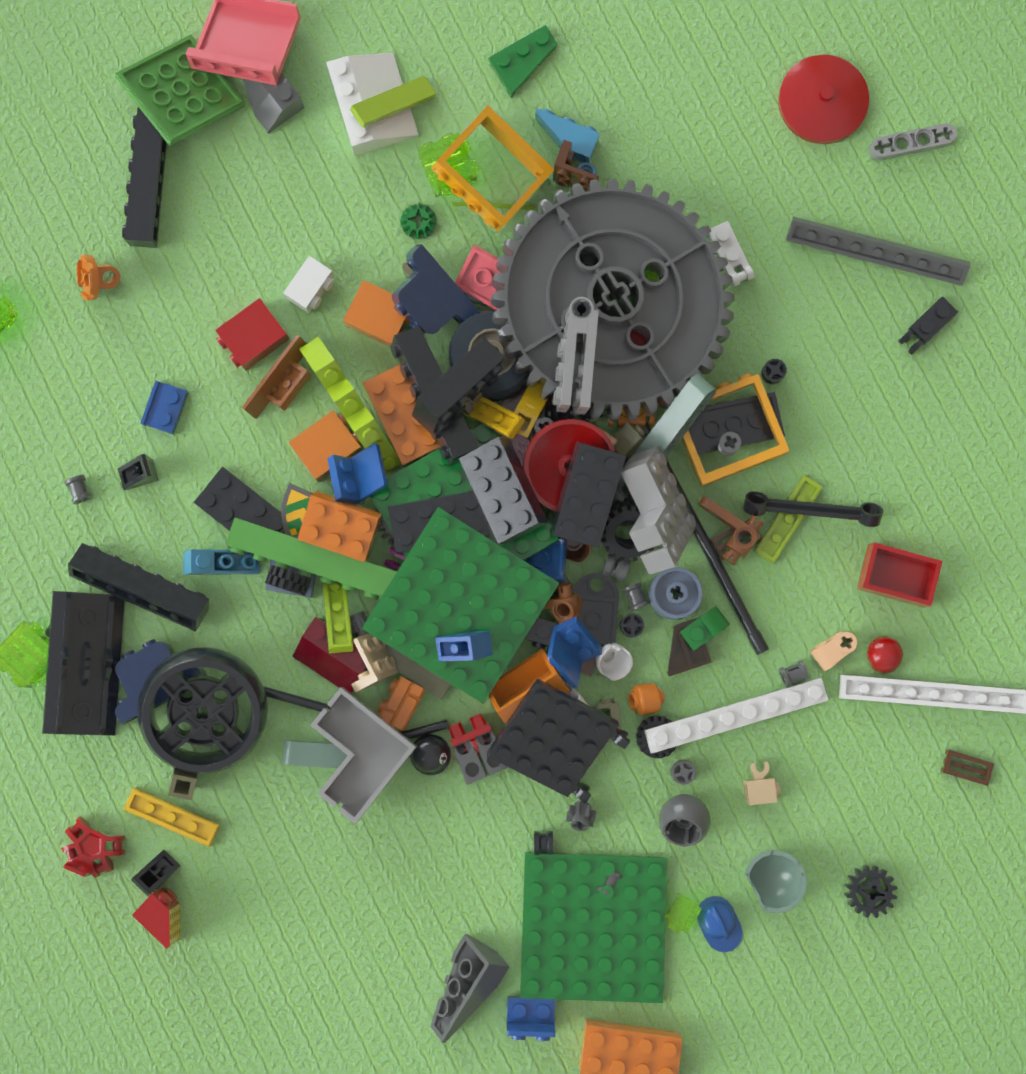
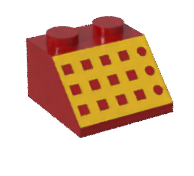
M162 887L152 893L132 916L167 949L181 938L180 903L176 900L177 896L172 890L168 888L165 890Z

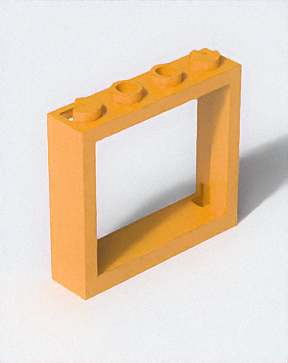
M489 105L486 106L430 168L439 176L437 179L444 181L451 188L455 196L461 197L468 204L472 212L478 213L484 219L486 225H490L497 232L507 224L554 171V168ZM480 124L537 178L504 216L446 162Z
M751 373L740 376L738 382L730 384L728 381L716 386L717 390L711 401L753 385L778 446L705 473L690 433L687 431L681 441L700 488L786 455L790 451L759 374L751 376Z

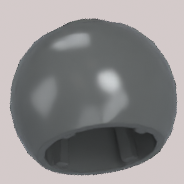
M688 794L673 796L663 804L660 810V830L664 837L675 845L683 847L693 846L701 842L710 829L711 817L708 808L695 796Z

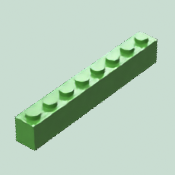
M234 518L226 541V545L231 546L230 551L244 555L245 551L254 554L253 559L266 563L268 558L276 561L275 566L288 570L289 566L298 568V574L311 578L313 573L321 576L319 581L333 585L334 581L343 583V589L355 592L356 588L365 591L364 596L375 600L379 596L382 597L397 573L396 571L297 540L295 537L238 518Z

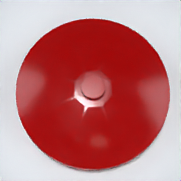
M833 55L810 56L799 61L786 74L779 90V111L786 126L801 139L815 144L837 143L852 135L863 122L869 108L868 86L860 71L845 59Z
M579 419L554 421L540 429L526 448L523 469L538 501L551 510L556 511L576 441L615 451L607 435L589 422Z

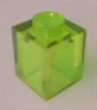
M679 893L665 916V919L669 922L667 926L679 934L681 930L688 934L702 908Z

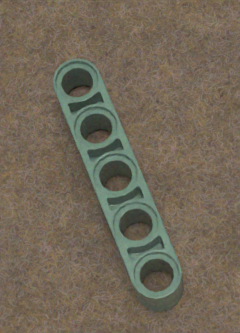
M700 374L693 376L634 454L657 446L660 453L662 452L665 458H667L714 397L716 389Z
M284 740L282 764L338 768L348 755L333 743Z

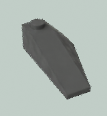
M282 73L277 86L243 79L254 115L268 134L304 109L301 97Z
M469 934L463 936L453 953L451 961L454 964L451 974L446 975L444 981L447 984L445 993L438 1000L430 1026L442 1043H446L498 987L509 969V965L497 951Z

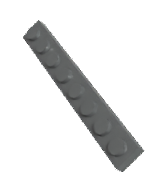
M794 216L786 236V241L961 286L971 267L970 262Z

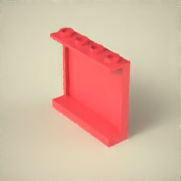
M214 0L196 48L188 47L186 57L191 69L277 86L301 20L297 4L277 0Z

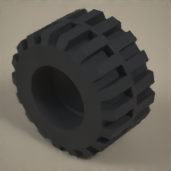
M624 498V502L620 503L618 499L614 501V506L611 505L601 541L609 554L613 553L614 558L619 560L622 557L623 561L628 562L629 558H632L633 561H638V556L647 551H653L654 547L638 552L632 538L622 539L615 534L619 524L626 520L637 521L640 516L639 509L634 500L632 502L629 498Z

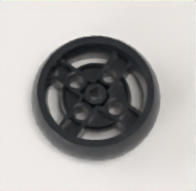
M210 647L182 650L159 663L143 683L137 703L139 729L149 749L167 765L195 774L219 772L236 765L246 758L262 737L268 716L266 693L253 669L236 655ZM194 667H209L224 671L226 674L220 679L212 676L189 678L183 670ZM160 688L170 696L166 709L169 724L162 730H160L154 712L155 700ZM188 689L193 695L190 698H184L181 696L180 691ZM221 690L227 694V697L218 699L214 693ZM246 691L251 704V717L248 727L243 733L236 726L239 715L237 697ZM199 707H201L202 709L204 707L208 708L207 713L205 714L204 712H202L200 714L198 712ZM187 722L190 724L191 729L182 730L179 724ZM217 723L223 724L225 730L216 731L213 725ZM186 742L197 746L216 743L221 750L200 753L183 749L181 746Z

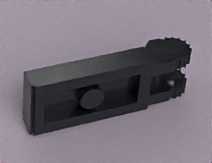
M942 296L908 328L909 331L898 342L902 345L914 334L919 341L914 343L910 350H908L912 355L921 345H925L944 327L958 311Z

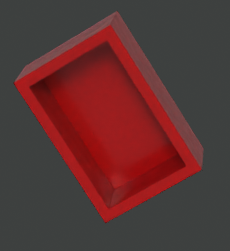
M871 543L867 546L857 590L923 608L932 606L943 561L883 544Z

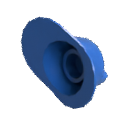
M718 896L708 897L703 900L697 909V920L707 942L713 949L719 952L734 950L742 940L743 931L733 907L726 899Z

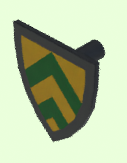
M289 483L282 501L281 518L286 535L298 538L310 496L313 493Z

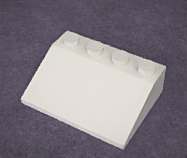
M393 53L351 55L326 62L354 155L419 137L410 108L364 128L361 127L350 111L352 105L403 84Z

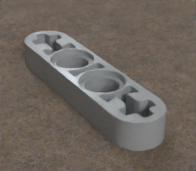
M940 124L878 137L872 141L868 152L872 159L878 161L949 146L955 140L957 131L951 124ZM943 131L945 132V134L950 135L947 140L945 136L938 137L935 140V137L940 136ZM926 135L929 139V144H920L918 136ZM896 140H905L907 148L904 150L899 149L896 146ZM890 143V147L885 148L882 153H880L879 150H875L877 145H879L880 148L887 147Z

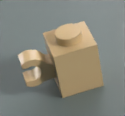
M763 762V770L760 772L756 770L755 763H751L750 770L753 779L743 780L746 804L757 805L778 802L777 796H780L779 783L775 782V778H764L769 771L768 762Z

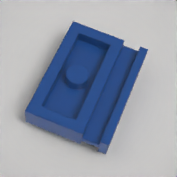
M155 380L140 423L174 435L189 392Z

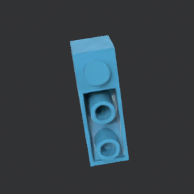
M537 108L535 120L558 147L561 148L563 140L572 142L571 151L575 152L573 159L581 163H590L598 144L600 133L591 126L583 127L576 124L571 118H561L548 109L541 110Z
M190 549L183 552V575L259 574V560L253 559L254 554L245 551L244 555L230 550Z

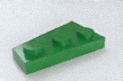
M544 25L488 57L490 65L511 98L516 93V90L530 78L533 71L538 66L540 67L557 48V42L548 27Z

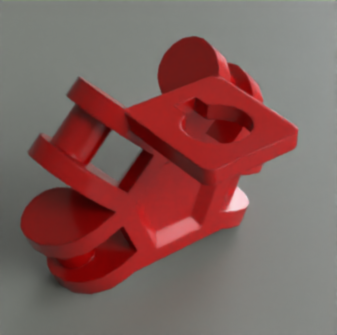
M79 816L75 820L76 824L72 827L69 826L65 830L67 836L74 843L61 848L62 852H66L68 861H66L63 868L83 877L92 874L94 878L99 877L104 871H113L114 865L109 856L125 854V850L122 849V841L125 840V835L107 836L91 829L89 823ZM106 841H113L112 850H106ZM100 858L101 863L97 864L94 860Z

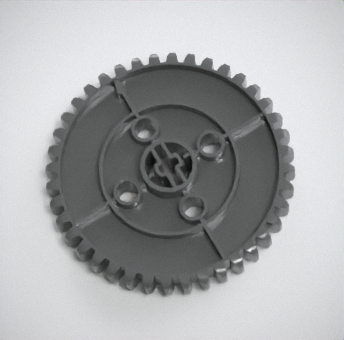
M609 179L605 189L601 188L598 180H591L587 192L584 191L579 183L572 185L570 197L564 191L558 190L555 192L553 204L547 199H542L538 205V213L532 210L528 211L524 217L525 225L517 224L514 226L512 231L514 239H507L503 245L505 255L500 256L496 263V268L500 273L495 274L492 280V286L498 291L492 294L491 304L499 308L494 312L492 320L496 325H505L498 331L497 339L499 342H511L505 349V357L507 359L519 357L514 368L515 373L522 374L529 371L530 376L526 385L532 388L541 383L544 387L540 397L544 400L554 393L556 387H559V381H555L556 367L561 362V358L557 357L558 344L561 338H563L566 326L565 315L571 302L577 297H586L593 303L594 310L599 311L590 402V416L593 420H598L604 410H607L610 421L616 422L622 410H624L629 420H635L639 415L640 407L647 416H652L656 412L657 403L663 409H668L674 401V397L678 396L696 374L701 376L702 374L707 375L714 369L715 364L712 359H717L723 354L724 348L720 343L725 342L730 336V330L725 325H728L734 319V313L726 308L735 301V296L731 292L724 291L731 285L733 279L731 275L721 274L728 265L727 258H715L714 256L721 247L719 241H706L711 232L709 226H702L698 229L695 224L699 215L696 212H692L687 216L683 215L684 202L679 200L671 206L668 204V192L663 191L658 198L652 196L653 187L648 184L643 187L641 192H637L635 182L632 180L626 182L624 189H619L616 179ZM582 255L592 256L595 259L596 265L592 267L583 265L579 257ZM652 270L656 272L659 276V281H649L645 277L644 271ZM593 293L595 294L598 300L596 305L593 300ZM629 295L632 300V304L628 300ZM608 296L610 300L616 297L618 299V303L615 300L609 302L607 300ZM630 334H641L645 338L646 345H635L630 339ZM576 342L571 402L573 392H575L576 388L578 389V383H574L575 369L580 364L582 343ZM573 407V414L579 416L580 414L575 413L576 407Z

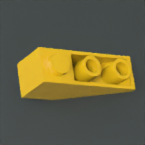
M541 383L532 388L527 387L514 411L515 414L525 420L515 437L525 442H528L535 423L540 418L548 399L544 400L540 397L544 387Z

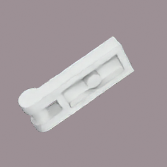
M726 221L710 228L711 232L708 235L710 241H719L721 245L716 253L717 256L727 258L728 265L724 271L732 276L733 282L731 285L735 287L740 285V282L745 279L749 281L755 278L753 269L749 266L729 222ZM740 266L742 271L736 273L734 269Z

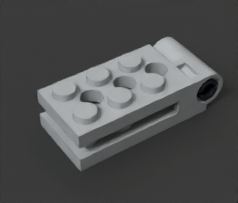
M586 297L575 298L565 315L566 326L557 351V357L561 358V362L558 363L555 373V381H559V387H556L553 395V405H557L556 412H567L571 405L576 342L582 343L580 364L575 369L574 383H578V389L576 388L575 392H573L572 407H576V414H586L590 408L599 311L594 310L593 303Z

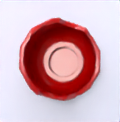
M883 636L876 638L869 644L867 659L874 671L882 674L892 673L901 665L903 650L895 639Z

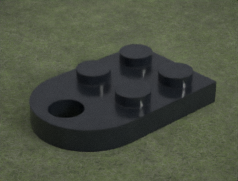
M601 573L587 574L574 587V592L581 597L583 607L580 611L581 622L599 644L615 643L619 605L618 588L615 582L608 576ZM598 578L603 582L601 591L596 592L591 589L590 582L592 579Z

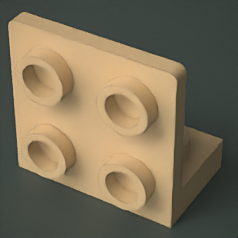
M366 634L353 640L368 669L358 675V681L351 684L355 693L376 685L398 673L396 662L388 653L384 642L371 634Z

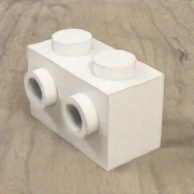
M308 256L283 294L287 300L310 313L312 309L315 310L321 303L322 298L320 297L324 291H329L334 284V274L332 270Z

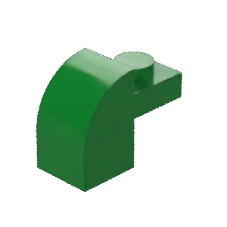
M715 605L679 633L692 651H694L727 628L730 623L717 605Z

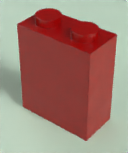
M260 298L215 330L219 335L216 338L218 343L224 350L228 348L231 351L230 359L237 368L242 366L245 371L290 340Z

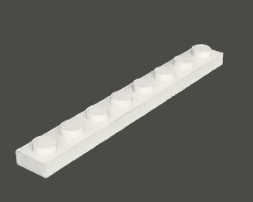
M840 675L839 698L1026 714V690Z
M818 678L644 730L650 752L655 753L828 701L822 678Z

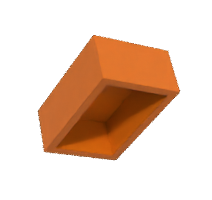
M316 491L310 496L297 540L365 562L370 556L382 514L353 503L335 501V497Z
M543 649L501 675L490 692L489 698L497 714L505 724L537 678L566 694L570 693L558 670L549 663L548 656Z

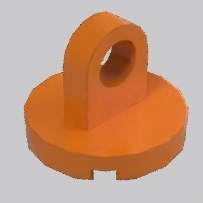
M90 254L80 255L79 258L82 260L77 262L76 276L77 284L83 288L84 292L80 294L84 300H96L99 289H111L118 285L120 273L115 267L109 264L97 265L95 258ZM112 271L113 278L109 282H104V273Z

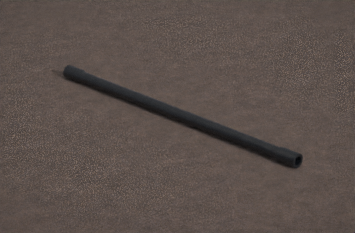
M646 421V425L642 427L647 431L646 436H648L651 428ZM666 458V466L669 472L675 476L676 487L679 493L685 497L686 508L695 519L696 528L693 534L745 629L747 638L756 655L769 650L767 643L753 622Z

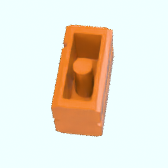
M400 676L399 680L394 678L388 689L392 693L388 701L383 699L377 712L381 713L380 717L390 725L405 731L426 689Z

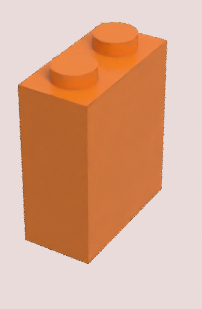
M365 280L361 283L343 319L345 326L389 347L392 345L394 335L404 332L407 323H411L406 316L402 317L394 309L395 304L392 300V293Z
M334 410L288 442L317 482H320L330 474L327 458L333 454L352 458L363 451L360 447L361 442L354 432L350 433L346 428L349 424L342 413L337 415Z

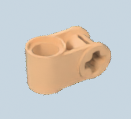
M838 632L814 647L810 653L822 670L826 671L856 649L857 639L852 633ZM841 638H848L846 642L847 647L840 646L843 642Z

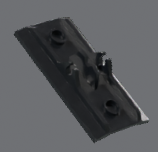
M53 591L42 734L115 736V709L117 707L119 678L115 672V666L121 658L125 600L109 594Z

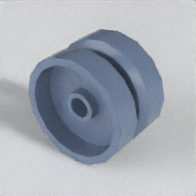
M674 567L664 570L653 579L649 586L648 598L650 606L656 614L664 619L678 620L688 617L696 611L701 603L703 592L701 583L695 574L687 569ZM672 590L678 592L676 599H673V594L670 593Z

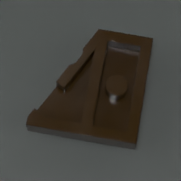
M697 618L674 625L668 676L712 663L705 643L692 651L679 633Z

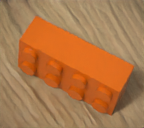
M400 365L362 382L404 468L439 449L440 445L437 439L434 440L431 434L412 416L417 398H413L410 391L411 385L408 378L405 379L403 377Z
M585 1019L579 1071L580 1074H678L683 1038L680 1032Z

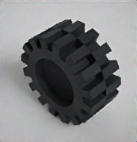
M271 565L265 583L306 596L311 578Z
M651 716L643 720L640 726H638L636 743L644 754L652 758L661 759L666 756L668 757L676 750L675 746L651 753L644 730L672 722L670 719L663 716Z

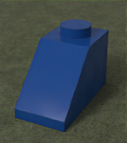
M490 631L467 632L435 638L439 661H469L493 655Z

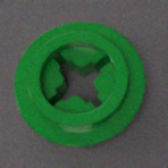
M418 202L417 204L409 205L402 212L400 222L402 230L406 235L414 239H423L433 233L436 228L437 219L435 212L428 205ZM418 213H420L421 219L425 220L420 223L419 229H417L416 223L412 221V219H416Z

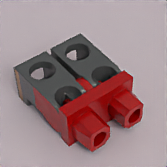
M481 713L469 718L474 729L471 732L465 733L461 722L449 726L452 737L450 742L467 785L487 777L478 755H481L489 775L508 768L487 756V751L496 737L490 724L486 723Z

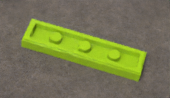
M422 76L351 106L350 111L361 127L364 128L435 98L437 93L426 77Z
M802 475L787 500L813 503L823 486L806 475ZM778 513L753 552L774 564L805 515Z
M334 581L333 585L322 582L329 653L353 652L347 590L342 588L343 583Z

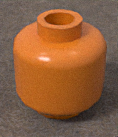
M654 683L635 685L628 694L631 710L639 715L658 712L665 701L662 689H659Z

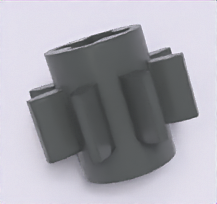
M364 611L350 616L352 635L355 634L356 638L369 634L362 629L370 614L366 616Z
M577 801L574 803V806L569 805L566 821L571 822L573 829L585 831L589 826L593 827L596 811L591 810V805L588 802Z

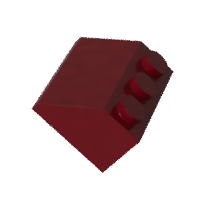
M318 617L313 619L304 632L292 656L338 688L344 687L350 693L354 690L351 684L359 680V674L367 671V667L353 640V652L329 653L326 622Z

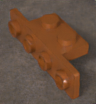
M296 335L288 344L287 348L242 406V409L255 419L258 418L269 402L285 411L312 375L298 364L303 358L299 348L307 344L300 336Z

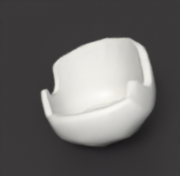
M609 643L602 647V655L596 657L595 663L597 670L602 675L612 681H616L630 673L633 666V658L622 645Z

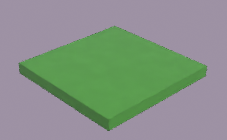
M192 35L115 73V78L169 146L241 109L245 104L224 75L191 69L186 53L188 47L196 48L197 42Z

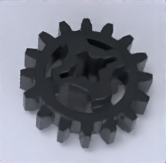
M863 865V871L857 868L854 869L856 876L848 875L851 883L844 884L849 889V892L845 893L844 896L851 898L848 905L850 907L856 906L854 911L858 914L863 911V916L866 918L870 916V913H872L873 917L878 918L879 911L886 915L887 910L885 908L887 906L890 908L894 907L890 902L891 899H897V896L892 894V891L898 888L890 884L894 878L892 876L885 877L887 871L884 869L879 871L876 865H873L871 870L867 865ZM866 877V880L859 884V881ZM879 878L883 881L885 890L881 888ZM873 888L879 893H870L869 895L862 889L867 890ZM856 893H859V894L861 895V897H862V901H861V902H862L863 904H861V903L858 901L857 896H856ZM883 899V901L880 904L875 906L878 901Z

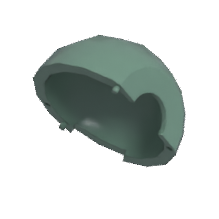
M776 850L762 852L751 860L745 871L746 878L753 887L762 909L766 912L782 913L790 911L801 902L806 892L807 878L804 869L795 857L786 852Z

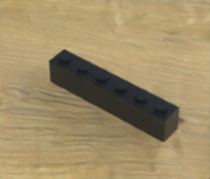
M137 107V115L133 116L135 136L131 138L133 156L132 159H129L128 164L131 177L130 181H127L126 191L129 197L128 203L124 205V214L127 217L126 225L122 227V237L129 246L157 248L167 142L141 109Z
M420 326L394 335L392 345L390 346L394 358H398L401 364V373L405 379L408 378L411 385V394L416 399L443 374ZM462 413L457 417L453 415L449 419V425L443 431L437 430L431 435L434 440L437 439L440 445L441 457L443 460H447L449 466L460 463L459 458L478 448Z
M82 543L68 563L70 577L195 632L209 610V598L204 594L188 590L180 583H172L157 573L147 572L137 564H129L122 561L120 557L104 553L96 546H88Z

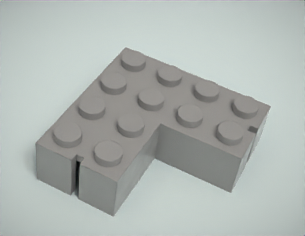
M657 446L632 455L621 472L640 512L639 518L629 532L637 551L640 552L661 545L659 549L641 554L640 556L649 575L675 567L696 528L695 519L686 508L685 497L679 493L676 487L675 476L669 472L666 466L665 455L662 452L660 453Z
M340 687L327 703L328 706L333 708L331 710L323 708L310 725L348 755L318 792V795L333 807H336L341 802L343 806L338 811L356 824L413 753L417 745L348 690Z

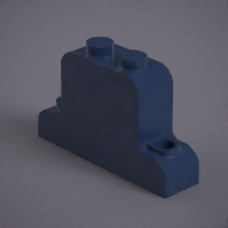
M422 244L415 245L407 253V265L413 272L393 292L392 300L395 304L394 309L402 317L406 316L412 329L420 326L423 334H435L452 317L461 325L465 319L480 313Z
M153 639L142 645L143 649L136 653L132 650L121 656L122 660L116 664L115 672L127 697L119 701L115 709V715L120 724H126L137 718V703L142 685L159 663L175 654L170 644L156 642ZM201 667L183 670L189 678L207 676L205 670ZM160 688L156 696L154 709L168 702L170 697L162 688ZM184 689V690L180 691V694H183V693H185V692H187V691H189V690H188V689Z

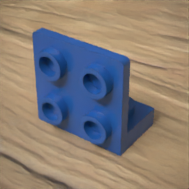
M372 444L352 458L334 454L327 458L335 501L357 505L387 486L379 444Z
M576 616L553 626L547 656L549 663L560 672L563 680L568 682L573 689L577 688L582 662L602 655V647Z
M508 996L507 1036H511L513 1040H525L526 1036L536 1037V1040L549 1041L550 1037H555V999L520 998V996Z

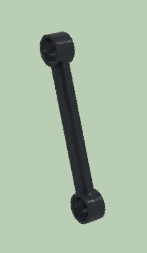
M756 491L746 494L743 510L753 516H762L766 512L829 517L858 520L859 523L867 527L879 526L884 512L881 506L870 502L863 503L860 507L771 499L765 494Z

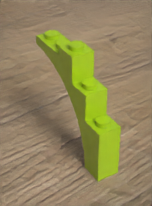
M316 337L299 348L363 447L366 449L374 443L379 444L385 474L401 465L400 459L375 419L365 407L320 338Z

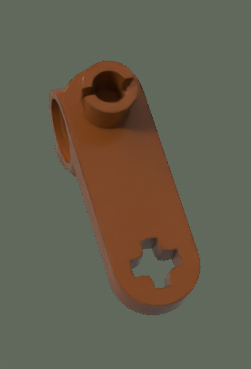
M703 496L698 505L735 530L726 543L729 549L722 556L726 561L732 556L729 563L735 566L737 560L740 557L745 558L761 536L758 531L764 523L759 519L754 524L757 517L753 515L745 523L711 499ZM740 533H748L751 537L750 543H740L738 535Z
M566 582L559 583L557 586L558 592H553L544 608L552 609L558 624L576 616L581 621L580 611L583 607L581 597L576 592H572V583L568 582L567 586Z

